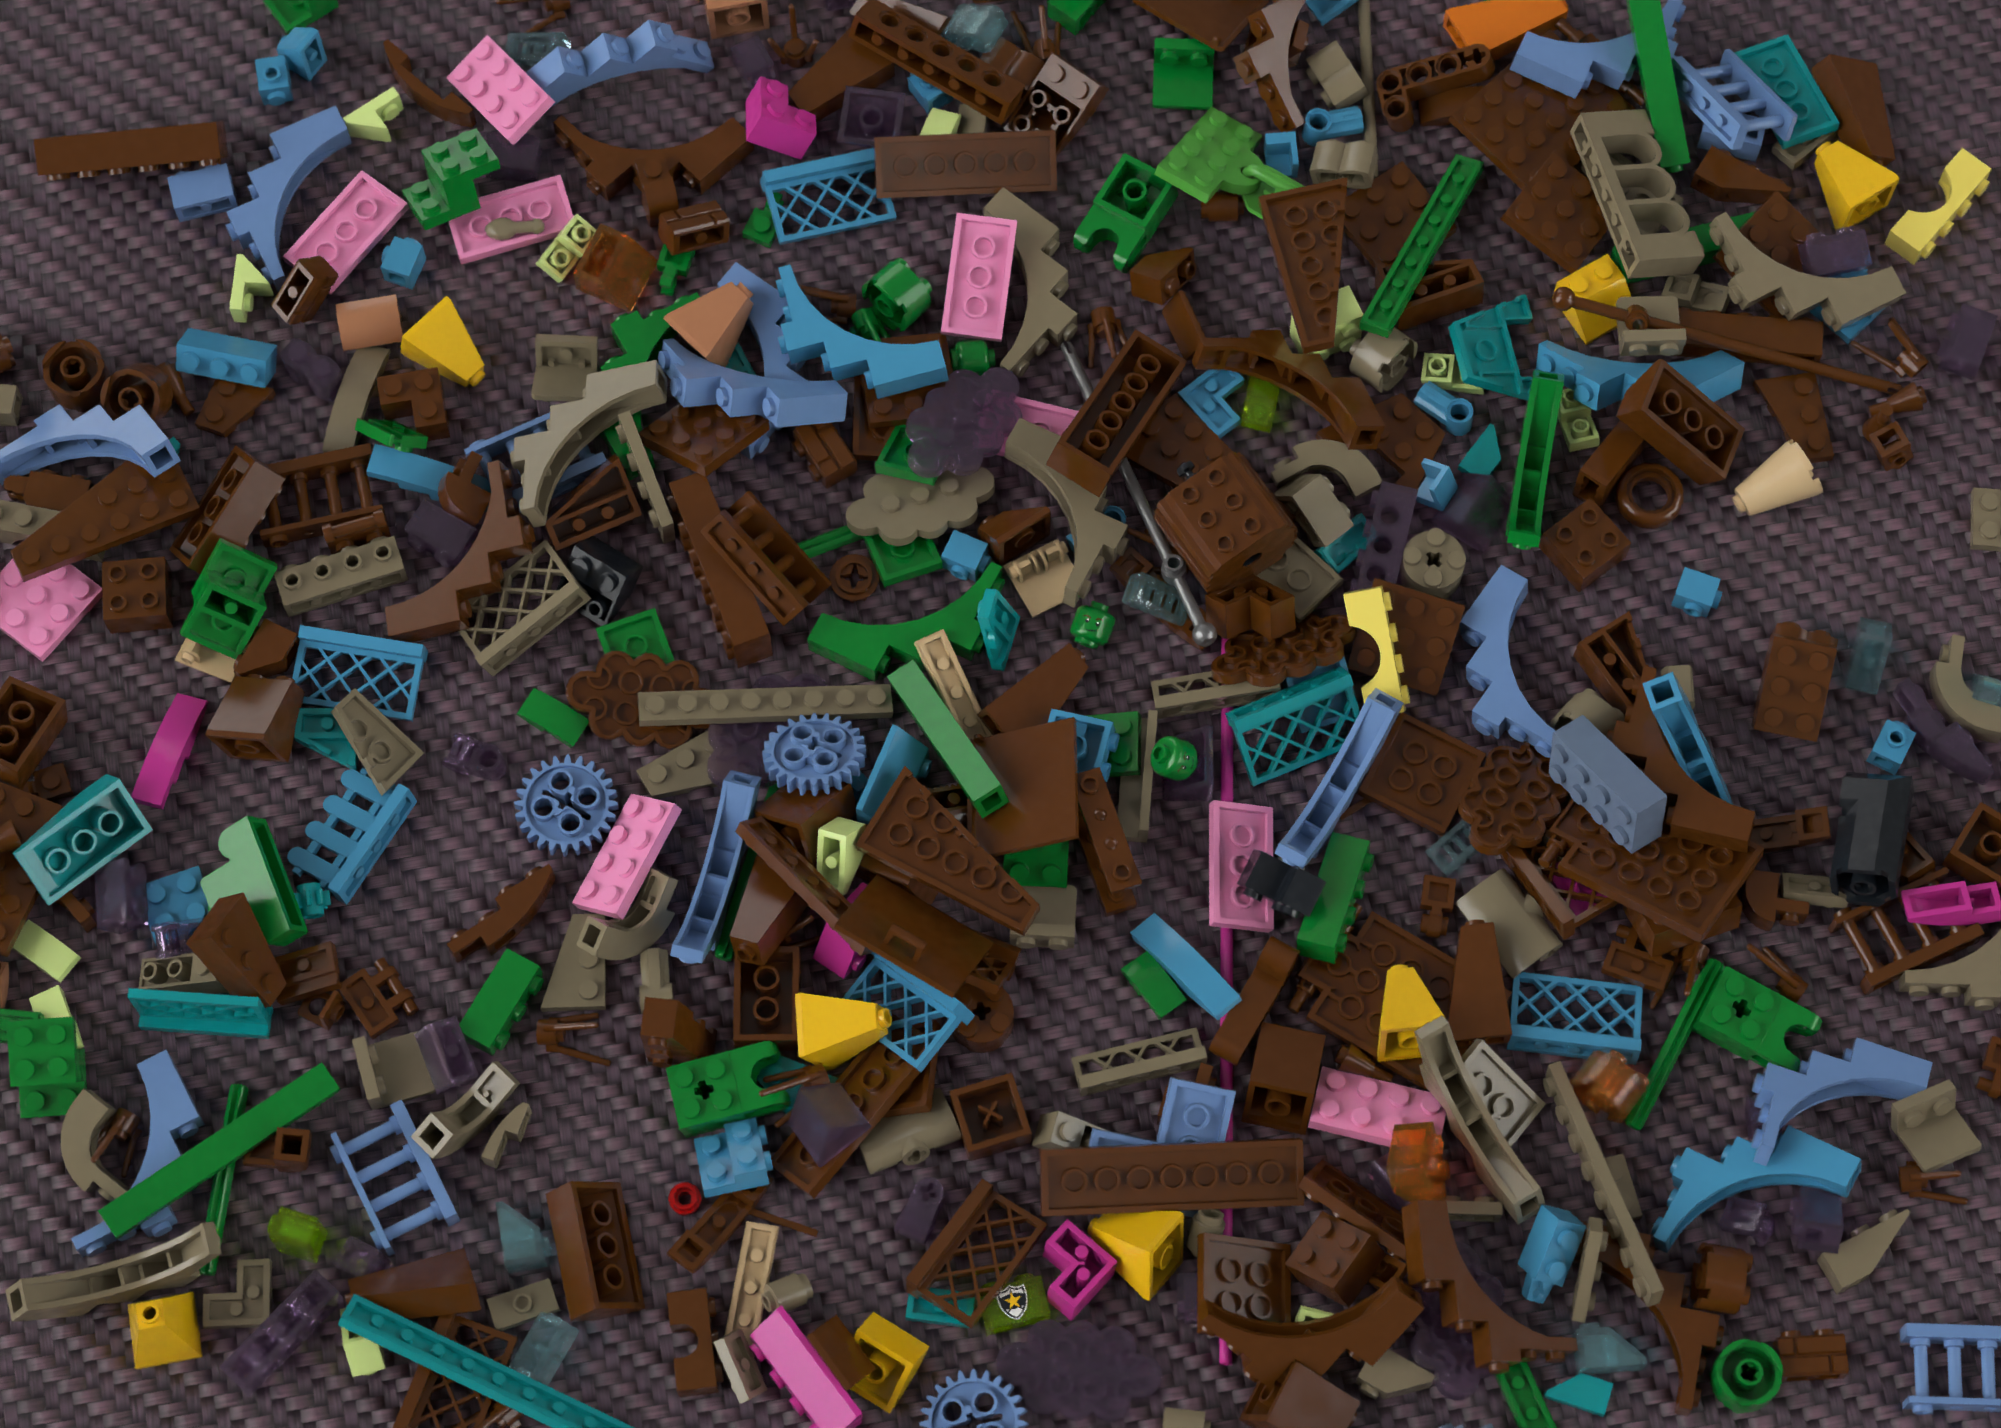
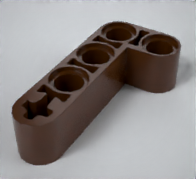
M1473 44L1381 72L1377 78V89L1382 111L1390 128L1395 132H1405L1413 126L1414 113L1411 104L1413 101L1490 79L1495 72V63L1489 49L1483 44ZM1456 68L1454 72L1445 74L1448 69ZM1420 77H1427L1422 82H1416V80ZM1392 85H1398L1394 90H1387ZM1404 111L1402 115L1393 117L1396 112Z
M1274 936L1269 938L1259 956L1255 969L1239 994L1242 1001L1229 1011L1212 1040L1208 1051L1238 1066L1260 1029L1262 1022H1264L1288 981L1300 954L1298 949Z

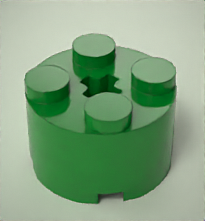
M897 258L895 261L885 265L861 289L863 299L869 298L872 306L870 308L874 310L877 319H881L882 324L893 331L898 327L900 332H903L931 306L929 293L932 292V287L930 283L923 277L919 278L902 258Z
M1749 1339L1734 1341L1721 1352L1711 1368L1709 1375L1713 1393L1725 1407L1735 1413L1758 1411L1765 1407L1778 1393L1782 1383L1783 1365L1778 1354L1768 1344ZM1750 1372L1753 1376L1750 1380H1744L1741 1377L1742 1373Z

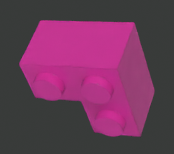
M760 76L746 99V141L801 160L816 136V115L788 105V85Z
M862 882L846 899L852 904L867 887V884ZM826 922L813 959L842 979H845L852 970L856 972L860 970L867 959V955L860 956Z
M1068 1219L1045 1243L1043 1257L1062 1272L1049 1286L1046 1300L1072 1321L1115 1274L1118 1261Z

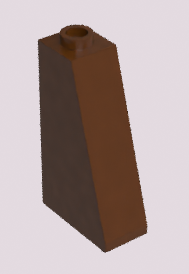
M850 28L788 92L789 106L815 114L816 122L895 76V64L848 37Z
M1829 54L1813 66L1811 71L1818 87L1839 121L1837 133L1841 142L1883 167L1887 166L1896 158L1877 63Z
M1620 420L1580 469L1572 495L1583 502L1591 497L1601 508L1616 488L1621 476L1630 469L1648 442Z
M1069 642L982 709L977 716L992 735L1048 723L1051 709L1060 710L1089 668L1085 663V656Z
M758 854L730 933V939L736 959L745 963L764 966L808 904Z
M1482 919L1466 922L1465 925L1461 926L1458 934L1447 1021L1450 1024L1458 1049L1470 1047L1476 1039H1482L1487 1045L1509 1043L1512 1036L1494 922L1485 923Z
M465 1248L348 1279L351 1292L344 1294L347 1305L353 1295L356 1294L406 1319L481 1310Z

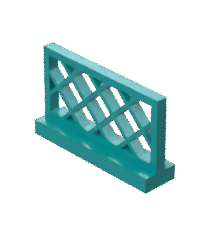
M1339 666L1225 713L1228 724L1233 729L1250 783L1253 787L1339 752L1346 739L1338 735L1345 720L1355 722L1360 713L1352 689L1354 684L1350 673ZM1345 691L1347 702L1342 712L1329 707L1333 697ZM1310 705L1320 708L1313 724L1300 719L1305 707ZM1327 711L1339 716L1332 732L1319 727ZM1283 716L1291 719L1284 736L1271 731L1276 719ZM1298 723L1311 728L1303 744L1290 739ZM1254 728L1263 732L1256 747L1246 744L1242 733ZM1317 731L1330 736L1325 747L1319 750L1309 747ZM1269 735L1282 740L1274 756L1262 751ZM1288 743L1301 748L1296 759L1290 762L1281 759ZM1248 750L1253 752L1251 757L1249 755ZM1262 755L1271 759L1268 770L1256 775L1253 766L1258 756Z
M129 988L127 998L140 1015L138 1027L141 1030L269 1039L273 1006L265 1008L259 997Z

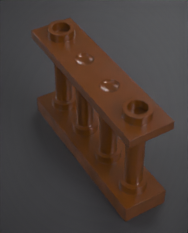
M367 443L268 464L267 466L285 478L282 483L283 486L290 484L294 486L300 522L282 525L277 497L272 499L266 509L270 528L259 530L265 548H281L290 542L323 536L322 525L330 523L333 526L371 515L374 510L382 508L387 521L383 505L374 506L369 479L366 473L373 451L371 444ZM353 472L356 477L361 509L343 512L336 477L342 473ZM322 478L325 481L331 515L313 519L306 483L309 480Z
M750 490L727 511L725 509L699 531L783 626L800 613L808 603L813 602L832 585L829 579Z
M1097 767L1077 773L1078 842L1105 916L1108 917L1134 909L1137 906V902L1131 888L1141 886L1142 881L1101 769Z
M1947 867L1938 871L1934 868L1918 878V880L1899 888L1897 898L1891 900L1889 896L1886 898L1885 904L1879 907L1862 905L1854 910L1846 907L1833 915L1834 919L1828 927L1829 932L1832 934L1844 928L1867 969L1864 971L1866 975L1859 984L1865 995L1899 980L1905 970L1923 969L1978 943L1985 934L1979 922L1969 927L1968 925H1949L1951 929L1949 931L1950 936L1940 940L1938 936L1934 937L1928 925L1912 923L1923 942L1921 944L1922 949L1912 953L1910 949L1906 950L1884 909L1899 902L1904 909L1900 894L1901 890L1940 885L1949 874ZM1871 915L1895 955L1893 957L1894 962L1885 966L1877 962L1856 925V922Z

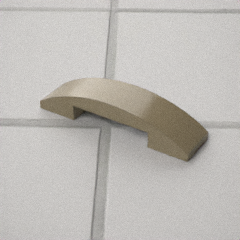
M372 346L355 351L344 374L332 408L325 434L323 453L358 445L362 433L355 430L357 418L364 419L377 383L376 377L383 376L391 354L390 349Z

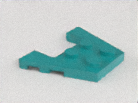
M1526 294L1517 296L1512 301L1497 304L1494 308L1487 311L1482 310L1454 321L1448 327L1463 383L1527 401L1532 376L1522 377L1520 375L1507 325H1525L1533 319Z

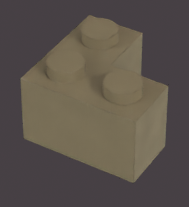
M1298 474L1275 491L1274 494L1295 515V521L1299 523L1313 546L1327 547L1354 526L1349 518L1351 513L1343 502L1337 500L1333 493L1334 487L1327 477L1321 474Z

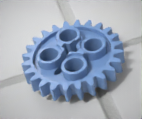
M816 713L811 715V719H806L803 715H800L799 722L789 718L787 719L788 727L777 725L778 733L770 732V741H764L765 750L762 751L765 772L769 773L770 781L777 780L778 788L787 785L788 793L798 788L800 796H803L807 790H811L813 796H816L818 790L821 789L826 794H830V787L832 786L842 790L841 782L852 784V775H861L860 768L865 767V758H867L864 736H860L859 728L852 729L851 721L842 724L841 716L836 717L834 720H829V713H826L822 719H818Z
M569 754L566 755L564 763H560L558 758L553 756V765L548 766L542 760L541 766L543 770L539 772L531 768L532 780L522 778V783L526 789L516 790L517 796L523 799L514 802L515 808L520 810V812L515 814L517 822H523L519 826L521 832H529L527 835L529 843L538 839L537 847L540 851L549 845L550 855H554L557 849L560 848L563 856L567 857L569 849L573 848L578 856L580 855V846L583 845L591 851V841L594 839L602 843L601 831L609 833L611 828L607 822H616L617 820L616 815L611 812L619 810L618 803L612 801L618 797L616 790L610 789L613 786L612 779H604L606 773L603 768L595 772L596 766L594 761L584 766L582 756H579L575 763L571 762ZM560 780L569 782V785L563 790L554 788V785ZM546 791L552 794L554 798L547 795H542V793ZM587 795L596 797L595 802L590 805L580 803ZM570 802L572 803L573 808L565 806L563 809H561L560 803L564 805H568ZM543 806L552 808V811L546 816L537 814V811ZM579 813L586 816H591V818L589 820H586L583 817H581ZM570 821L579 823L578 828L573 831H566L563 828Z
M976 1369L971 1370L970 1378H966L963 1371H958V1381L956 1382L951 1377L946 1376L947 1387L945 1389L936 1384L935 1389L939 1394L937 1398L929 1395L926 1397L933 1404L932 1407L921 1408V1412L928 1415L929 1418L926 1421L919 1422V1425L924 1428H951L970 1424L972 1416L978 1420H985L1002 1414L1003 1418L1001 1420L979 1424L977 1428H1025L1029 1426L1028 1422L1020 1420L1019 1417L1028 1412L1027 1409L1016 1407L1022 1400V1396H1010L1014 1386L1008 1384L1001 1388L1003 1377L998 1376L991 1382V1372L986 1370L982 1378H979ZM984 1395H991L994 1399L993 1408L988 1412H981L978 1408L979 1399ZM958 1403L962 1408V1414L958 1420L949 1421L946 1417L947 1408L952 1404Z

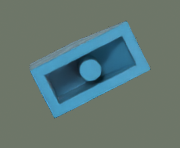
M294 27L289 35L281 38L276 49L278 56L285 55L289 69L307 81H310L327 61L319 31L312 27Z

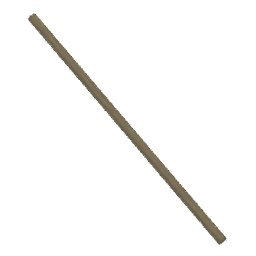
M1358 0L1361 79L1369 92L1367 96L1362 98L1364 139L1374 144L1377 150L1370 1ZM1377 163V167H1376L1374 179L1378 177V163Z

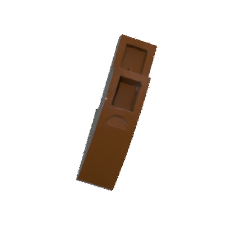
M550 864L543 868L541 866L535 867L526 874L524 880L516 885L509 884L498 893L499 896L495 898L499 909L497 912L490 911L484 914L478 920V924L468 930L466 928L459 930L451 937V941L447 943V946L457 963L483 946L487 948L492 956L513 940L530 923L542 907L556 879Z

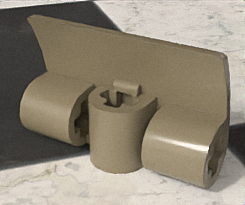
M1505 868L1498 870L1483 880L1456 902L1457 908L1467 921L1482 919L1485 923L1494 922L1500 964L1512 979L1516 978L1537 960L1542 962L1551 957L1563 946L1562 942L1543 919L1544 914L1539 904L1531 895L1523 893Z
M936 1088L933 1093L931 1112L882 1118L859 1145L868 1172L871 1175L897 1165L901 1160L906 1165L919 1164L928 1158L930 1149L934 1148L935 1150L960 1140L962 1136L942 1090Z

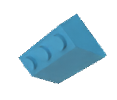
M892 724L857 804V822L869 824L904 766L912 772L918 781H920L921 777L926 779L932 766V761L929 760V748L899 726Z

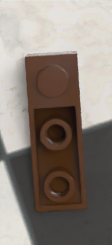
M1711 146L1695 171L1690 186L1715 201L1763 204L1775 191H1778L1788 200L1792 190L1781 179L1772 178L1761 172L1755 165L1744 163L1733 157L1729 151L1718 149L1714 146Z

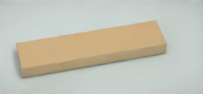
M944 629L915 641L914 645L938 696L967 737L974 739L975 734H981L983 737L992 736L977 716L981 711L980 705Z
M746 1221L725 1335L742 1328L750 1346L753 1344L750 1340V1334L762 1324L764 1305L761 1294L764 1293V1286L769 1284L779 1226Z

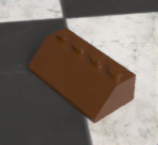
M1663 359L1657 360L1626 391L1616 417L1698 485L1726 479L1745 430L1743 426Z
M235 445L198 503L201 513L188 519L169 550L188 568L201 574L220 538L245 549L249 542V535L254 527L263 521L268 505L272 499H275L280 494L285 478Z
M570 1181L546 1193L570 1321H596L645 1309L621 1183Z

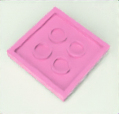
M12 559L0 572V630L43 662L103 597L102 587L72 564L23 582Z

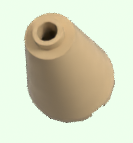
M1790 439L1734 489L1736 496L1732 497V500L1741 514L1746 512L1751 516L1823 493V487L1818 477L1814 480L1812 479L1814 476L1812 469L1814 468L1797 442H1793V439Z

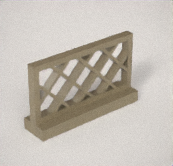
M546 539L532 549L533 554L525 555L503 573L504 578L500 580L501 591L496 592L502 593L499 608L486 607L488 598L494 593L469 599L472 612L477 613L475 627L458 632L474 653L479 665L492 676H495L591 599ZM545 552H548L551 556L548 569L535 568L537 559ZM519 573L526 574L524 588H511L512 580ZM534 574L547 575L544 590L531 589ZM554 576H565L569 581L561 589L551 590ZM509 594L522 595L519 609L506 608ZM529 595L542 596L541 604L536 609L526 610ZM485 613L497 614L494 629L482 628ZM505 614L518 615L516 624L509 630L502 629ZM480 634L493 635L491 644L481 651L478 647Z

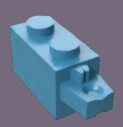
M1544 1204L1540 1206L1517 1263L1527 1272L1521 1295L1529 1301L1544 1303L1554 1285L1563 1286L1587 1227L1570 1211Z

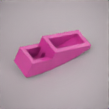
M1965 881L1901 890L1900 893L1907 921L1911 923L1947 926L1973 925L1978 922L1979 924L2001 921V898L1996 881L1967 886Z

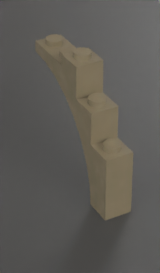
M1003 187L984 207V216L1017 220L1013 254L1023 273L1027 291V308L1023 325L1014 345L1000 362V377L1010 383L1015 376L1021 377L1026 372L1030 364L1029 361L1035 354L1041 355L1047 348L1049 341L1056 347H1059L1064 340L1069 341L1075 335L1078 326L1077 312L1059 300L1069 287L1068 270L1050 257L1060 246V228Z
M1727 212L1716 216L1709 225L1711 239L1717 246L1720 245L1725 254L1724 261L1727 268L1736 274L1728 282V293L1731 300L1735 304H1739L1741 310L1774 295L1777 310L1781 315L1786 316L1788 322L1821 306V314L1825 323L1828 326H1832L1833 330L1837 332L1899 301L1906 294L1892 266L1872 274L1850 278L1810 275L1777 263L1758 250L1738 230Z
M657 360L586 374V387L582 390L583 399L550 406V419L546 421L547 431L514 437V451H511L510 459L513 468L518 469L521 474L523 498H520L519 506L524 517L527 516L534 528L546 525L549 503L555 487L568 465L597 435L619 421L618 414L630 410L632 415L643 409L666 403L667 377Z
M1019 418L1006 440L1004 458L1026 469L1043 483L1057 500L1068 520L1074 541L1075 562L1065 586L1063 603L1074 608L1079 598H1086L1092 582L1089 580L1093 573L1098 575L1104 562L1112 565L1117 555H1124L1130 539L1126 538L1128 525L1104 514L1109 504V500L1106 499L1107 486L1100 497H1097L1046 465L1057 442L1061 438L1060 435Z
M2001 929L1977 951L1955 962L1930 969L1905 970L1899 979V992H1909V995L1914 997L1926 996L1929 993H1941L1943 997H1958L1961 993H1964L1965 1006H1974L1976 1010L1980 1011L1994 1009L2001 1002Z
M1442 1015L1414 1031L1423 1061L1419 1067L1425 1087L1445 1109L1451 1131L1472 1155L1477 1176L1496 1199L1502 1202V1206L1519 1225L1536 1215L1541 1204L1545 1205L1542 1189L1511 1149L1483 1103L1462 1060L1449 1022Z
M201 1223L179 1237L123 1259L71 1272L22 1278L5 1290L12 1322L83 1316L99 1304L132 1302L149 1290L185 1287L200 1276V1268L221 1254V1241L216 1232L215 1223Z

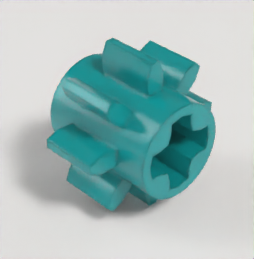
M317 882L296 886L297 893H294L303 919L323 917L325 915L324 909H328V906H331L330 891H322L320 883Z

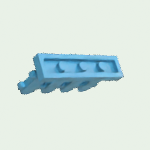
M362 768L360 772L353 769L343 772L341 783L347 789L343 797L330 795L324 800L323 808L330 815L324 824L319 821L310 822L305 828L307 837L312 841L308 848L305 850L301 847H294L287 855L288 861L294 867L292 870L293 874L301 877L303 873H306L319 880L322 890L329 889L336 900L345 905L352 899L417 803L410 789L399 783L397 786L393 784L381 796L365 768ZM356 795L373 803L368 812L352 804ZM339 821L355 828L350 838L334 830ZM321 847L338 855L332 864L316 856Z

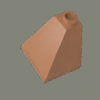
M729 282L668 313L663 319L704 359L726 367L753 308L754 303L750 298L754 294L741 282L737 286Z

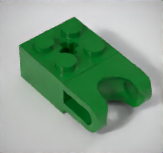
M1124 153L1093 200V206L1078 227L1073 239L1074 248L1088 253L1099 242L1105 240L1115 242L1117 244L1116 251L1113 254L1115 269L1122 273H1128L1178 197V188L1154 175L1155 168Z
M1725 966L1710 991L1693 1025L1692 1031L1747 1061L1751 1060L1764 1068L1767 1067L1768 1063L1798 1072L1801 1062L1797 1056L1786 1048L1784 1043L1785 1033L1794 1032L1805 1037L1812 1036L1819 1031L1822 1020L1812 1011L1738 971ZM1736 1010L1740 1012V1018L1735 1015Z
M773 1041L759 1042L665 1067L679 1130L686 1138L723 1129L724 1124L757 1118L789 1108L791 1099L786 1090L761 1097L759 1091L763 1089L757 1086V1076L760 1071L778 1061L780 1056L778 1044ZM711 1089L713 1092L709 1093L710 1097L704 1099L702 1097L704 1092Z

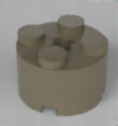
M1395 327L1388 338L1368 332L1363 340L1358 338L1352 344L1349 353L1353 357L1349 369L1353 374L1360 377L1379 392H1382V388L1385 391H1389L1408 371L1409 368L1405 366V363L1409 357L1414 360L1418 344Z
M1432 528L1429 531L1415 535L1407 543L1403 552L1400 565L1402 585L1444 599L1450 597L1458 589L1465 567L1466 556L1461 544L1453 536L1439 528Z
M1588 688L1583 692L1576 693L1553 717L1549 726L1554 730H1558L1584 715L1601 733L1607 736L1608 730L1614 731L1616 721L1624 722L1625 716L1622 711L1612 707L1600 698L1596 691Z

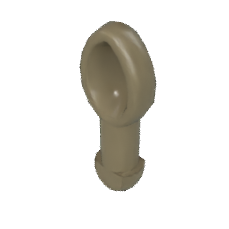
M498 218L486 225L485 232L490 238L502 241L508 240L515 234L520 233L540 234L544 231L545 224L541 219L533 218L532 221L516 222L509 218Z

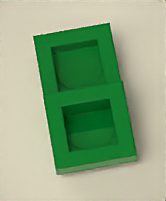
M536 688L532 689L516 715L541 732L545 730L570 748L575 745L589 723V719Z
M1147 951L1121 968V972L1139 996L1142 995L1159 1020L1186 1002L1187 999L1173 980Z

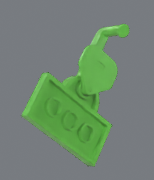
M1213 107L1201 117L1157 165L1154 175L1205 204L1219 189L1232 194H1239L1242 196L1247 210L1261 219L1263 217L1258 203V196L1304 187V185L1274 168L1264 165L1260 158L1253 153L1260 144L1263 135Z

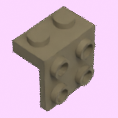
M1675 296L1620 297L1616 301V307L1627 310L1629 306L1637 304L1644 307L1651 317L1680 324L1678 299ZM1617 320L1620 356L1640 357L1646 355L1671 356L1682 354L1687 340L1686 328L1628 330L1625 322Z
M536 334V369L531 390L532 399L545 402L583 399L582 390L586 387V374L598 372L599 368L598 336Z
M1067 885V888L1022 886L1039 904L1040 911L1025 936L1010 929V944L1025 949L1034 947H1049L1053 950L1074 948L1076 887L1073 885Z

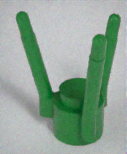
M872 308L860 309L851 316L853 327L849 329L850 333L881 342L879 333L882 338L890 337L881 319H877Z

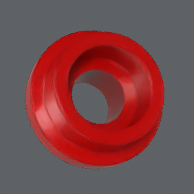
M682 1182L671 1189L668 1200L671 1209L675 1213L690 1215L698 1210L702 1197L699 1189L694 1184ZM682 1195L691 1196L690 1203L686 1205L681 1204L679 1199Z

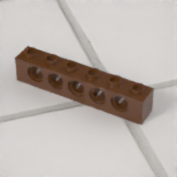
M868 0L854 16L848 37L1000 125L1017 108L1026 86L1025 84L881 1Z

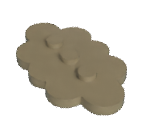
M952 458L947 459L934 486L883 474L875 475L864 485V498L853 502L847 508V527L851 532L861 536L879 534L884 542L894 546L907 545L918 536L927 539L937 538L943 535L948 527L956 529L965 528L977 519V504L989 500L994 494V476L983 467L973 466L962 469L960 464Z

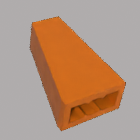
M1488 0L1445 10L1443 26L1458 49L1473 44H1483L1489 49L1493 61L1517 50L1527 31L1542 36L1549 29L1552 31L1557 30L1555 24L1562 17L1565 20L1567 19L1569 8L1566 0Z

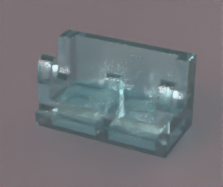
M540 1312L511 1361L509 1368L548 1386L580 1330L551 1313L548 1315L545 1312Z

